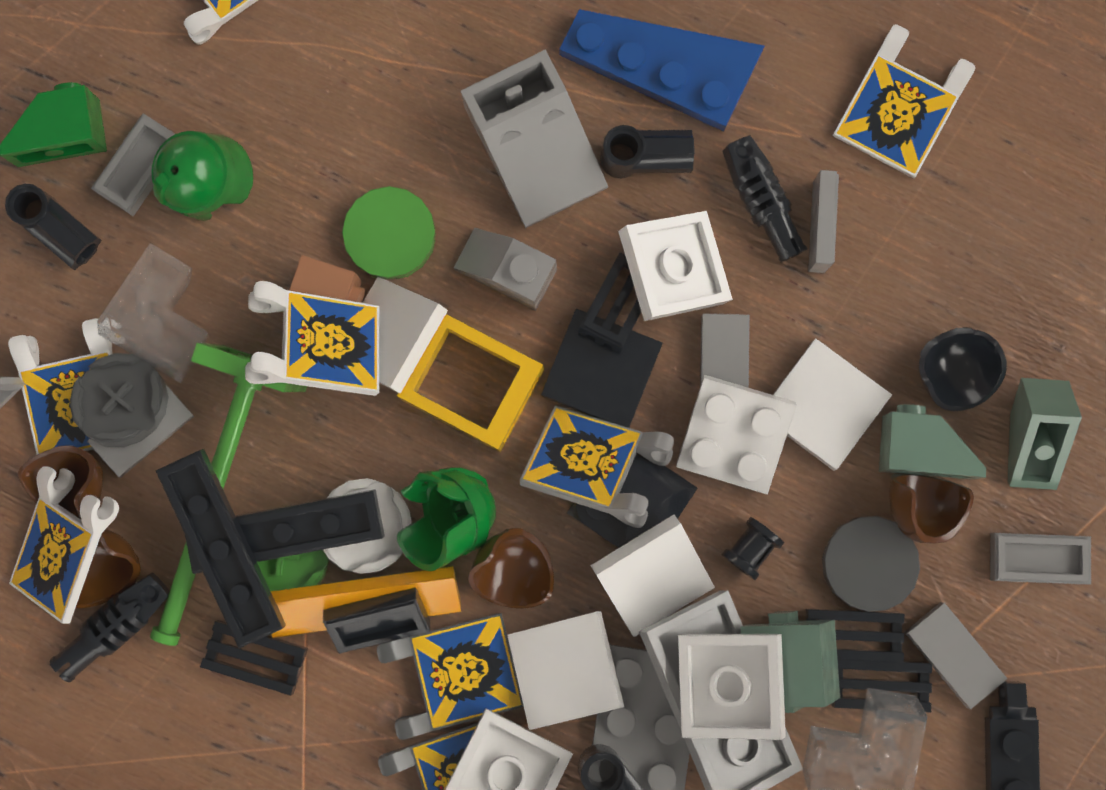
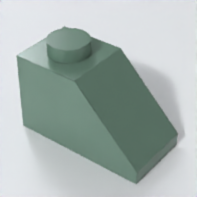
M1021 378L1010 412L1009 487L1057 490L1082 419L1069 381Z
M906 404L897 405V412H890L882 416L879 472L969 480L986 478L985 465L942 416L926 414L925 406Z

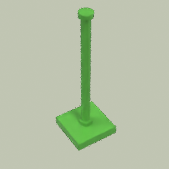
M197 343L191 361L233 375V382L237 384L211 463L224 489L255 391H261L262 386H266L281 392H306L307 386L288 383H249L245 378V366L248 362H251L252 354L225 345ZM185 543L159 625L154 626L150 634L152 640L165 645H178L181 634L177 630L196 575L192 573L187 543Z

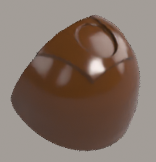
M71 445L53 447L50 450L44 451L25 462L18 471V478L22 487L36 504L39 498L36 478L43 466H49L56 471L54 481L58 478L61 468L71 471L74 474L75 483L70 492L58 504L79 519H81L80 504L82 499L86 495H94L100 500L102 494L103 471L99 462L92 454Z
M894 474L890 479L889 499L893 518L901 532L916 542L930 544L945 543L959 532V529L969 516L974 495L971 489L963 485L939 478L914 474Z
M521 528L506 529L488 539L478 551L468 576L470 586L479 596L491 603L508 608L524 609L539 606L550 599L554 589V571L548 550L534 535Z
M107 529L101 534L76 608H89L106 603L116 593L133 585L140 575L141 568L138 556L132 546L119 534Z

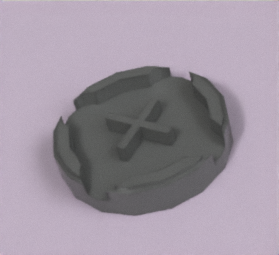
M114 353L99 358L88 366L90 370L83 377L79 376L74 383L69 403L73 421L89 439L103 446L123 448L141 442L157 429L166 414L168 393L165 380L150 363L134 354Z
M878 516L854 518L839 526L832 534L833 536L829 539L827 546H825L822 556L824 578L832 593L848 606L867 612L885 611L902 603L915 588L920 572L919 552L913 540L901 532L896 522Z

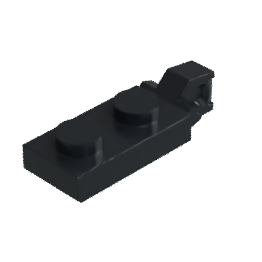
M1004 681L998 686L999 706H990L989 717H985L986 790H1040L1039 720L1037 719L1036 708L1028 707L1026 683Z

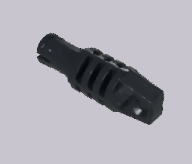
M749 135L727 145L722 152L733 184L738 189L739 196L744 201L745 208L750 213L754 225L757 224L758 228L764 227L779 257L780 263L805 252L808 248L804 245L788 214L792 211V204L787 199L784 188L780 186V181L777 175L774 174L772 165L754 139Z
M152 572L125 590L116 593L82 623L80 635L59 654L50 659V666L57 672L69 662L71 665L59 677L66 682H72L99 656L112 655L148 624L149 618L166 600L170 590Z

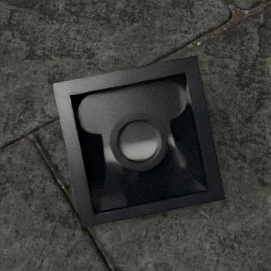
M636 453L620 493H636L648 499V517L643 527L635 528L629 526L609 513L577 503H573L567 514L615 547L620 548L670 516L675 515L678 519L698 488L666 466L654 464Z

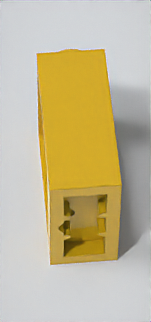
M446 314L402 392L398 393L397 397L501 453L544 372V366ZM449 332L519 368L487 430L417 393Z

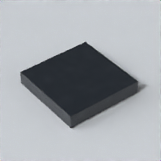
M576 308L541 396L589 416L629 428L663 342L632 331L621 353L618 354L611 350L612 346L606 343L602 346L594 342V337L588 334L586 337L578 334L579 327L587 312ZM597 317L594 323L602 327L605 319ZM614 324L611 332L618 335L622 326Z

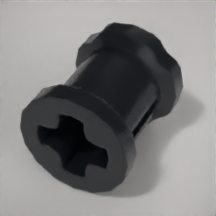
M750 517L746 522L747 530L731 550L725 549L721 555L748 577L756 580L759 576V567L774 548L780 549L784 541L762 523Z

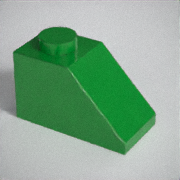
M74 82L61 83L54 86L52 91L38 93L1 142L0 156L16 167H23L106 152L107 146L100 100L85 85Z

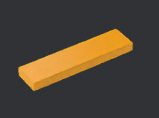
M454 566L439 568L435 571L423 570L271 591L286 623L283 629L271 634L272 638L326 631L327 629L323 623V610L415 587L428 616L461 612V600Z

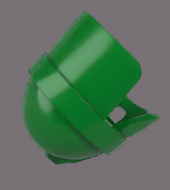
M200 131L177 133L169 137L159 147L152 164L153 192L156 199L162 205L168 206L174 211L201 221L210 220L212 218L211 212L217 210L223 204L243 203L248 198L253 186V168L248 154L238 142L224 135Z
M459 467L419 472L412 483L401 490V494L410 501L422 503L424 516L401 529L397 533V542L404 555L415 566L425 571H435L456 558L472 553L482 547L496 518L495 500L488 488L487 480L474 471Z

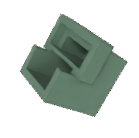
M778 611L768 614L769 624H749L740 627L741 634H781L785 713H795L804 707H826L840 699L835 620L799 621L798 611Z

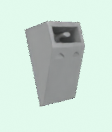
M546 49L461 90L464 108L525 229L608 188L568 92Z

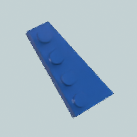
M579 9L559 49V55L724 132L765 46Z

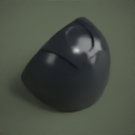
M968 327L955 328L938 335L929 341L920 353L919 372L922 383L933 401L939 407L949 411L968 410L988 400L1001 386L1007 371L1006 357L998 341L983 331Z

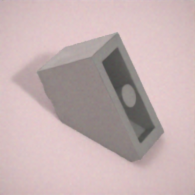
M474 228L454 266V270L536 311L557 271L556 259L514 238Z

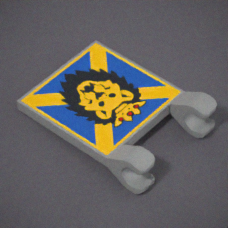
M554 406L520 478V485L609 513L629 526L640 528L643 527L648 517V499L636 493H620L636 453L654 464L668 465L673 456L672 446L674 438L664 432H641Z

